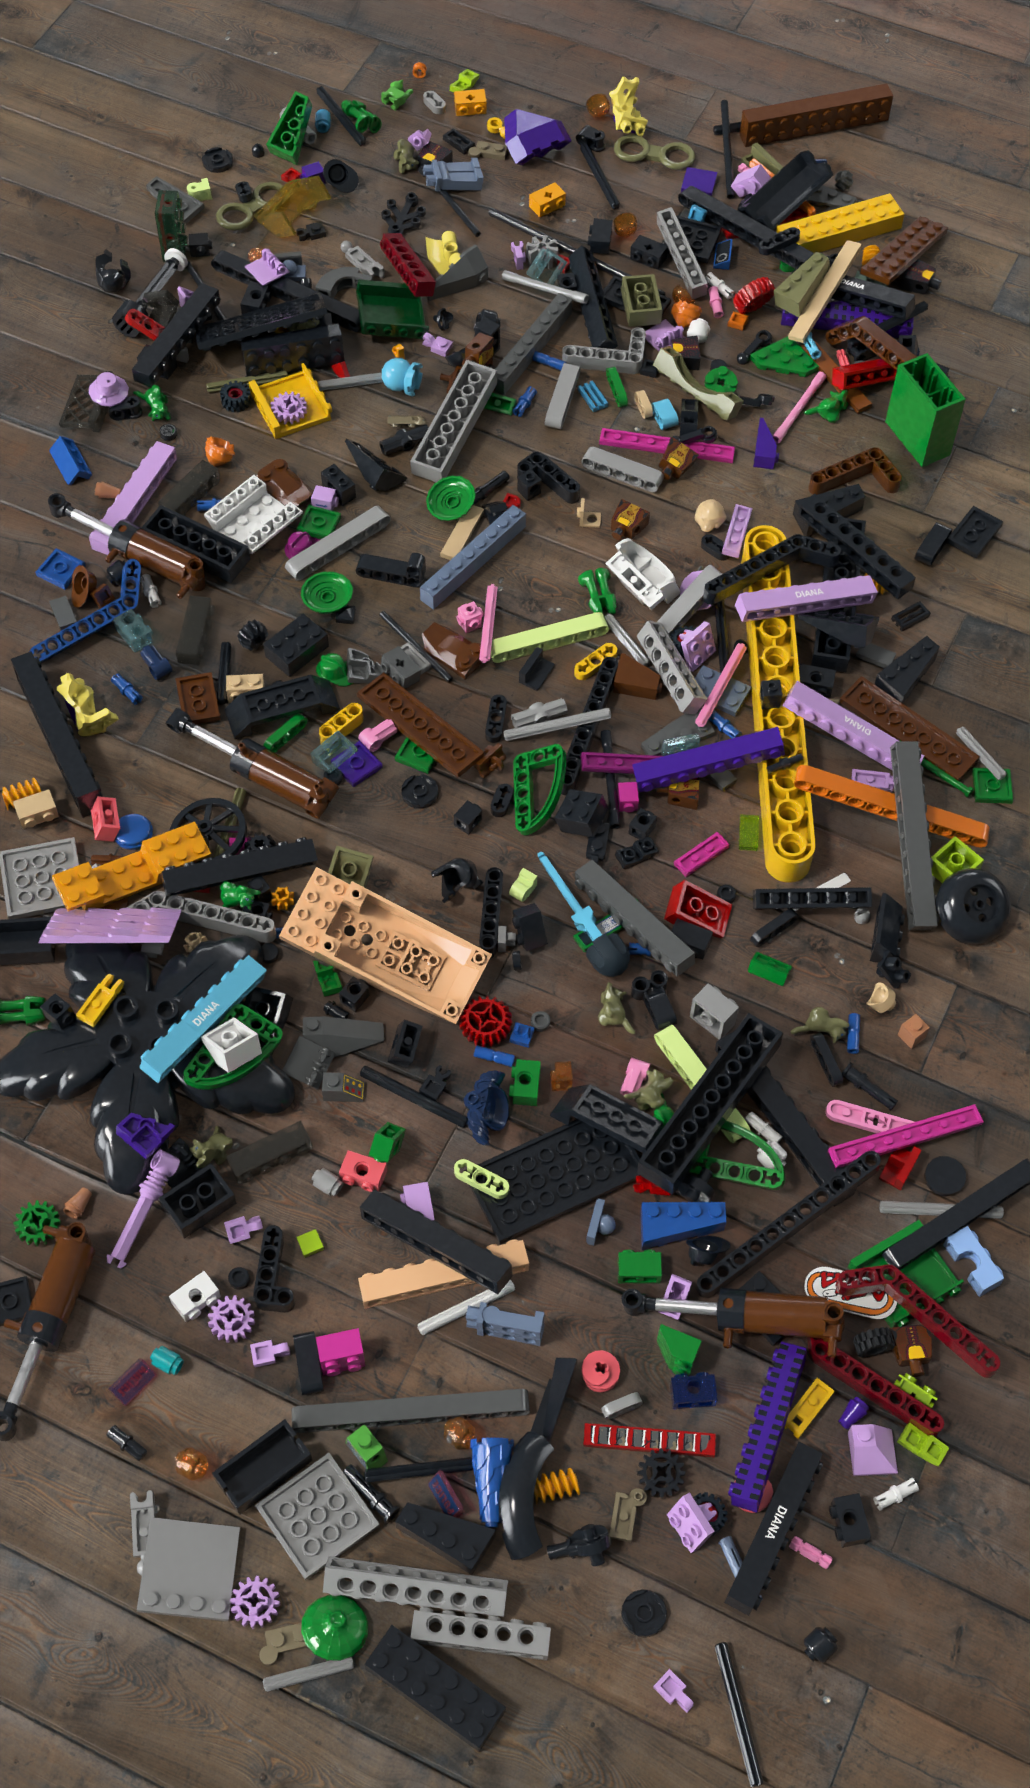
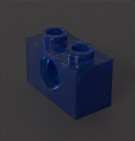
M700 1372L696 1376L677 1374L671 1377L670 1391L673 1409L716 1406L718 1399L714 1374L709 1375L707 1372ZM695 1386L698 1388L699 1392L695 1394L689 1392L688 1387Z

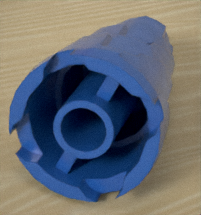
M477 1438L471 1439L470 1448L472 1450V1463L479 1500L480 1520H482L481 1523H485V1527L499 1528V1523H502V1518L499 1517L501 1479L505 1466L510 1463L512 1458L514 1440L509 1441V1438H482V1442H477Z

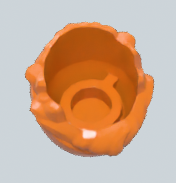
M682 300L675 303L671 309V314L677 325L683 328L689 327L690 323L698 319L702 312L701 307L692 303L688 304L686 301L682 302Z
M211 436L207 438L205 452L212 466H221L230 462L233 455H235L234 445L218 437Z

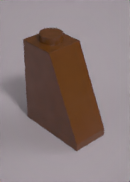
M621 653L613 692L656 700L657 693L661 694L663 684L660 683V675L626 654Z

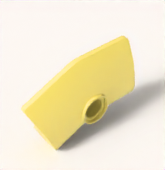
M446 231L442 234V240L425 237L427 257L439 275H444L450 269L449 265L455 264L461 259V254L458 252L456 234L452 231Z

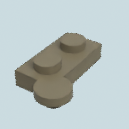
M478 141L476 147H471L468 150V154L472 158H477L481 155L484 158L505 161L508 148L502 144Z
M388 415V424H391V427H401V424H408V427L428 424V420H425V417H422V415Z
M633 1489L630 1495L616 1492L609 1533L611 1539L631 1543L636 1507L643 1506L647 1500V1495L642 1489Z
M302 1623L265 1631L267 1646L263 1647L259 1653L261 1662L265 1665H272L277 1661L278 1653L307 1648L301 1633Z

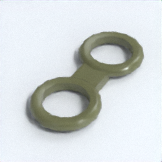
M625 135L614 144V152L617 157L627 162H638L645 159L661 162L664 166L673 170H682L691 166L695 161L694 150L681 142H673L661 147L649 145L648 141L641 136ZM627 142H636L642 145L644 150L639 154L629 155L624 153L620 147ZM671 150H682L688 154L689 158L684 162L678 163L670 161L665 155Z
M276 182L259 184L252 193L253 199L250 202L243 204L237 202L228 203L219 208L216 213L217 222L228 230L245 229L252 224L254 216L264 211V209H278L287 204L290 198L288 189ZM267 189H274L280 191L283 197L276 202H266L259 195ZM230 210H240L247 217L242 222L230 223L223 218V215Z

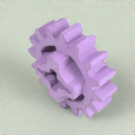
M285 392V395L278 394L279 398H273L274 402H271V410L274 416L278 418V422L283 420L284 424L288 421L293 424L294 420L300 422L299 418H305L307 402H305L304 397L300 398L299 393L294 395V392H291V394Z
M236 1295L233 1296L232 1300L225 1296L224 1302L218 1299V1306H211L214 1313L208 1314L211 1320L208 1322L209 1328H212V1334L216 1335L218 1333V1340H222L225 1337L226 1343H229L231 1338L238 1342L239 1336L245 1339V1332H252L249 1325H255V1321L252 1319L255 1315L254 1311H251V1304L245 1305L244 1298L238 1301ZM238 1308H240L245 1313V1315H243V1313H239ZM217 1323H220V1325H224L225 1331L221 1329Z
M256 1576L255 1581L252 1582L247 1577V1584L244 1585L242 1582H239L240 1590L233 1589V1594L236 1598L230 1599L231 1604L235 1605L231 1608L232 1613H237L235 1616L236 1621L243 1619L242 1625L244 1627L250 1623L251 1628L254 1629L256 1624L259 1623L261 1628H263V1621L267 1620L271 1623V1614L276 1616L278 1614L274 1608L280 1606V1601L275 1600L280 1595L279 1592H273L276 1588L274 1584L268 1586L269 1581L267 1578L260 1582L259 1576ZM261 1588L267 1591L270 1598L261 1594ZM251 1589V1591L247 1595H244L246 1591ZM255 1598H258L260 1603L253 1607L250 1602H254ZM240 1607L247 1608L249 1616L245 1615ZM267 1609L263 1615L259 1616L263 1610Z

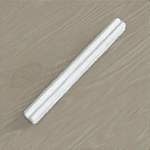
M509 1280L499 1294L488 1289L418 1323V1330L421 1335H425L466 1315L468 1305L480 1307L481 1302L488 1304L513 1292L515 1286Z

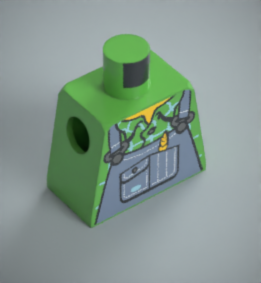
M362 1425L346 1438L345 1444L365 1469L379 1468L388 1462L383 1447L366 1425Z

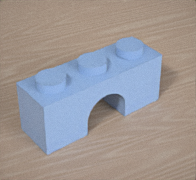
M966 1226L946 1238L943 1245L955 1262L962 1258H968L976 1264L977 1269L970 1273L967 1280L979 1297L1000 1286L1004 1279L1003 1272L992 1262L990 1253L981 1246L978 1236L974 1231H971Z

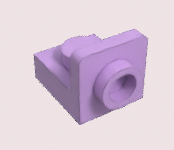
M428 129L424 132L417 130L408 137V141L418 151L429 143L432 133Z

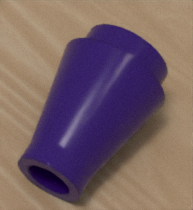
M856 1396L853 1400L850 1399L841 1418L838 1420L839 1424L848 1430L867 1415L868 1405Z

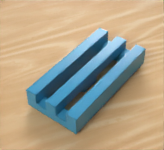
M593 380L589 384L584 383V386H578L579 393L593 412L608 407L607 400Z

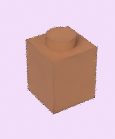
M915 1014L901 1025L898 1036L912 1049L926 1038L930 1027Z

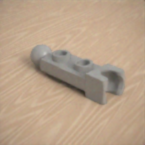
M346 240L341 243L340 248L345 253V258L355 267L360 268L363 274L372 276V278L374 276L384 278V267L379 262H375L359 246L353 248L350 241Z
M152 1490L147 1491V1498L144 1502H139L138 1496L134 1492L130 1494L133 1557H141L137 1564V1572L141 1576L150 1517L155 1518V1495Z

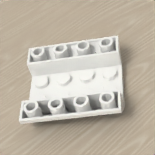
M253 475L208 510L204 517L213 530L249 547V554H253L298 518L303 511L291 502L284 506L267 493L266 483Z

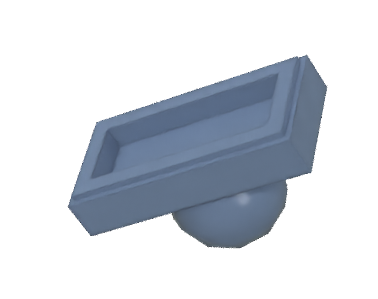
M289 259L283 262L290 271V273L283 277L293 281L306 278V265H296L294 261Z
M602 1199L596 1200L587 1233L586 1242L593 1246L597 1232L608 1235L616 1227L612 1216L608 1214L602 1215L605 1200Z

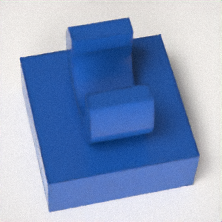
M515 1022L510 1043L529 1048L535 1028Z

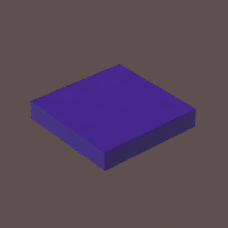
M687 167L681 192L689 186H694L712 196L717 172Z
M358 741L331 759V764L342 772V776L352 787H355L383 768L382 763L361 741Z

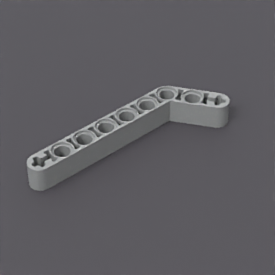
M155 891L127 907L151 910V907L179 909L182 911L178 921L233 935H246L264 943L274 941L277 936L274 921L270 918L179 895L166 897L163 891Z

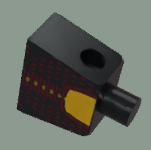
M429 141L428 144L423 146L418 155L419 173L423 175L424 165H431L432 160L453 163V151Z
M917 259L908 267L903 275L900 289L924 295L930 287L938 290L942 281L935 278L936 269Z
M698 336L673 339L671 347L682 355L687 369L699 370L701 357Z

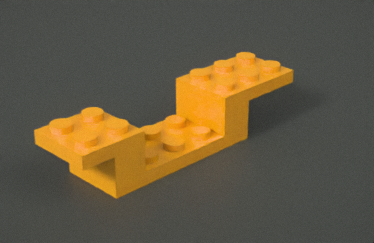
M192 822L142 841L141 850L93 869L90 863L86 862L52 875V880L68 912L82 907L83 910L100 908L162 884L161 872L164 871V868L169 866L183 867V864L187 862L196 863L211 857V852L196 822Z

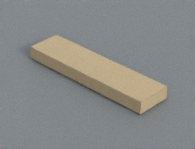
M473 505L469 512L459 519L440 553L442 558L451 560L465 548L484 514L483 508Z

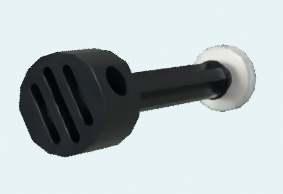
M170 248L164 255L165 264L137 300H125L112 316L115 328L123 335L136 337L140 333V331L125 321L128 311L136 309L149 317L146 311L148 306L175 271H183L187 266L186 256L178 249Z

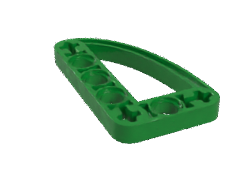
M559 744L521 753L514 758L515 826L522 835H530L539 830L551 817L558 804L566 772V752ZM539 755H544L541 761L536 762V758ZM555 764L554 779L548 799L542 810L534 818L532 770ZM523 775H527L525 781L519 782ZM523 791H528L525 797L520 798V794ZM528 806L527 812L521 814L522 808Z
M234 1005L218 1026L235 1018L236 1013L243 1012V1016L240 1015L237 1020L256 1032L258 1038L266 1043L261 1049L262 1053L230 1073L213 1078H204L215 1064V1060L206 1046L203 1045L185 1068L184 1082L197 1089H215L243 1078L267 1059L280 1044L283 1035L281 1028L245 1005ZM253 1021H259L262 1027L254 1029L250 1024ZM277 1033L276 1037L270 1038V1034ZM201 1056H208L211 1061L208 1064H202L199 1062V1058ZM196 1067H198L196 1077L189 1078V1073L193 1074Z
M726 1121L720 1129L739 1135L758 1146L769 1156L775 1169L707 1157L710 1144L697 1160L699 1164L705 1165V1168L709 1170L713 1163L720 1164V1171L713 1174L711 1178L771 1190H779L785 1184L784 1166L776 1152L753 1132L729 1121ZM696 1166L695 1169L692 1167L689 1172L698 1175L702 1167ZM731 1168H740L738 1177L730 1176L729 1171ZM752 1171H759V1180L751 1181L749 1178ZM767 1172L766 1176L769 1178H774L777 1175L780 1182H776L773 1185L772 1181L765 1179L764 1173Z

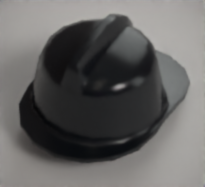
M332 159L325 164L323 175L329 184L344 193H350L357 188L359 177L354 169L338 159Z
M707 1235L686 1241L689 1246L688 1255L693 1266L711 1265L719 1253L725 1252L731 1247L727 1240L717 1236Z

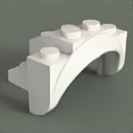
M630 538L618 542L615 545L618 552L605 563L619 578L621 584L650 610H653L663 600L669 604L681 593L676 584L675 577L668 567Z

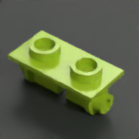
M900 1373L899 1377L902 1380L901 1382L896 1380L894 1385L909 1395L913 1392L916 1394L915 1399L931 1409L934 1405L931 1402L932 1398L938 1399L935 1396L936 1391L927 1385H924V1387L916 1384L917 1379L910 1374L902 1375Z

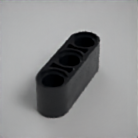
M936 522L918 548L914 559L931 566L945 546L947 538L953 529Z
M311 1331L293 1335L302 1396L324 1392L315 1332Z

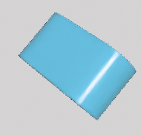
M668 398L651 403L653 416L661 430L679 424L677 413Z

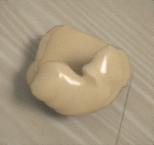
M714 499L700 503L695 513V521L704 532H710L714 528H719L727 518L723 506Z

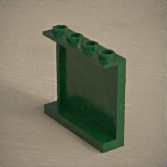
M370 280L358 281L356 296L362 334L423 339L424 334L428 333L429 326L425 325L421 297H415L407 284Z

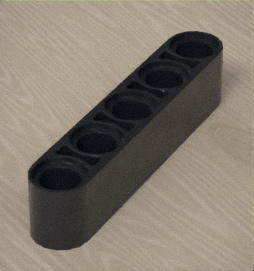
M492 867L486 872L479 948L491 953L490 958L494 957L497 952L498 926L503 890V872L497 867Z

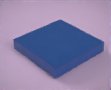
M56 548L35 573L36 576L66 590L72 583V575L75 568L79 565L84 567L86 565L84 561Z

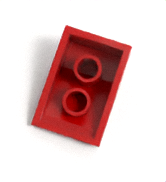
M683 880L673 886L664 920L675 924L678 918L712 931L714 937L723 938L732 904L687 880Z

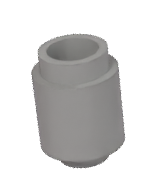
M325 1168L317 1169L312 1176L313 1186L329 1196L333 1195L335 1197L344 1184L340 1181L341 1178Z

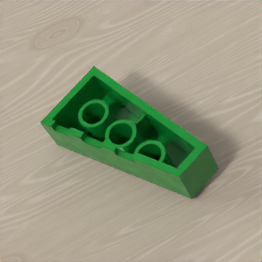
M297 91L294 92L266 144L271 154L295 165L298 163L312 110V103L308 96Z

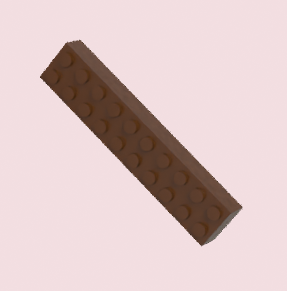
M881 84L743 110L740 137L744 146L749 147L755 143L760 145L889 120L893 94L888 84Z

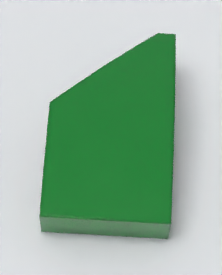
M313 961L323 996L326 997L339 993L342 990V985L337 972H334V967L330 965L326 967L319 964V961Z

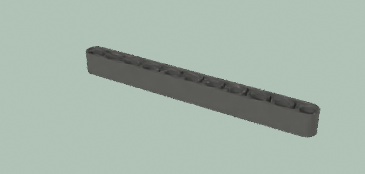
M526 1389L302 1405L291 1409L292 1429L295 1433L359 1429L362 1425L372 1428L515 1417L530 1413L529 1395Z

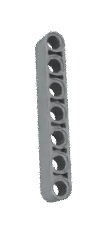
M374 506L289 559L285 564V569L297 581L302 580L385 528L390 523L391 517L380 506Z

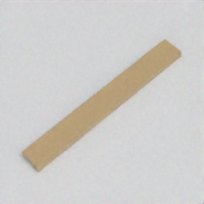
M846 241L788 334L790 340L804 343L861 251V243Z

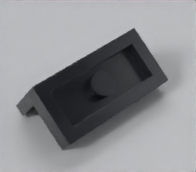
M536 647L519 671V683L536 691L540 689L555 665L543 658V649Z

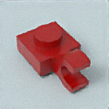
M636 1176L637 1184L633 1185L634 1192L642 1193L649 1190L650 1194L670 1196V1193L646 1178Z

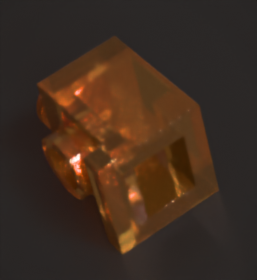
M571 1061L556 1062L554 1064V1070L550 1072L552 1091H563L572 1087Z

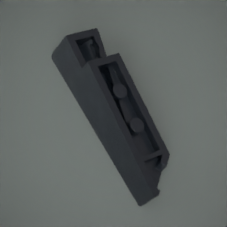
M556 1358L552 1380L549 1379L530 1431L542 1435L549 1442L552 1440L577 1366L576 1358Z

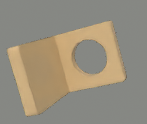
M581 498V507H577V518H580L579 526L600 528L601 513L584 512L585 498ZM593 516L597 521L590 523L587 521V518Z

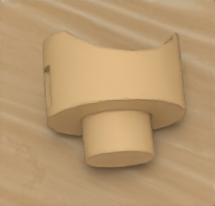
M877 983L867 1005L879 1013L890 1011L896 1005V994L885 984Z

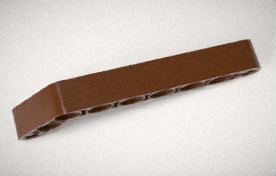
M865 316L842 323L826 332V340L831 345L853 337L857 338L896 370L899 364L917 357Z

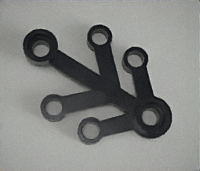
M409 192L406 195L405 205L401 213L396 207L394 199L387 200V208L392 211L397 219L396 223H394L391 219L390 210L385 209L381 212L382 219L389 226L388 233L403 234L405 230L420 227L421 220L419 217L426 215V208L419 206L415 212L409 213L411 207H415L418 204V196L414 192Z

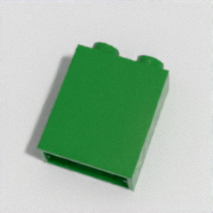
M926 353L898 365L885 422L919 465L924 467L950 456L966 399L930 355Z

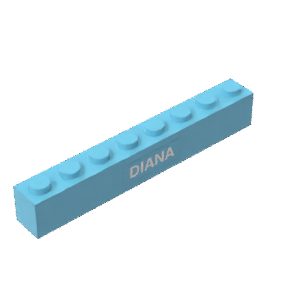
M249 955L244 960L240 959L234 965V970L231 973L229 971L226 972L221 978V982L218 985L214 984L209 989L208 995L205 998L201 997L195 1003V1008L192 1011L187 1010L181 1018L182 1021L178 1024L174 1023L169 1028L168 1034L165 1037L161 1036L155 1042V1047L151 1051L148 1049L143 1053L140 1058L142 1060L140 1069L159 1083L202 1041L201 1036L213 1030L224 1019L234 1005L239 1004L264 979L267 970Z

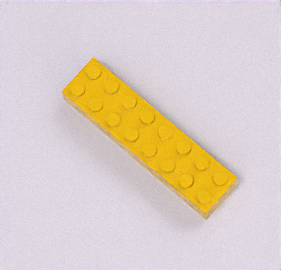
M889 193L778 225L776 232L779 233L791 227L798 228L800 230V240L796 242L798 245L813 253L823 252L843 246L847 240L857 242L901 229L904 213Z

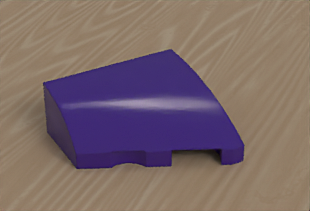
M130 1113L116 1126V1134L147 1159L175 1129V1126L171 1123L169 1125L156 1122V1119L143 1118L141 1115Z

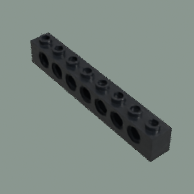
M814 493L800 503L798 516L830 543L838 545L845 556L870 575L896 599H900L913 589L916 577L902 567L898 561L890 557L886 551L878 547L873 540L866 537L861 530L842 517L834 508L830 507L822 498Z

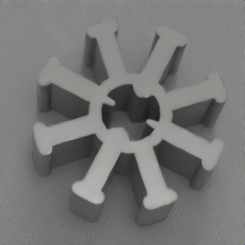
M543 235L542 242L537 239V236L532 237V243L527 242L526 245L528 264L532 266V264L536 263V269L542 270V263H545L548 269L552 268L553 261L557 263L558 258L557 241L553 239L548 242L547 235Z

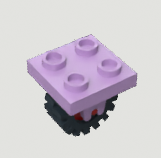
M705 621L698 627L690 626L688 628L687 625L684 626L685 628L679 627V630H674V633H671L670 638L680 655L685 658L686 665L692 672L716 651L710 623Z
M708 1492L699 1493L694 1497L688 1493L682 1496L667 1514L670 1524L676 1529L682 1543L688 1548L690 1553L697 1551L708 1538L716 1535L727 1521L725 1517L727 1511H723L725 1508L724 1503L720 1505L721 1499L718 1497L715 1500V1495L712 1493L709 1497Z

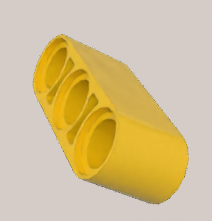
M350 703L319 728L321 745L331 748L363 723L362 706L358 703Z

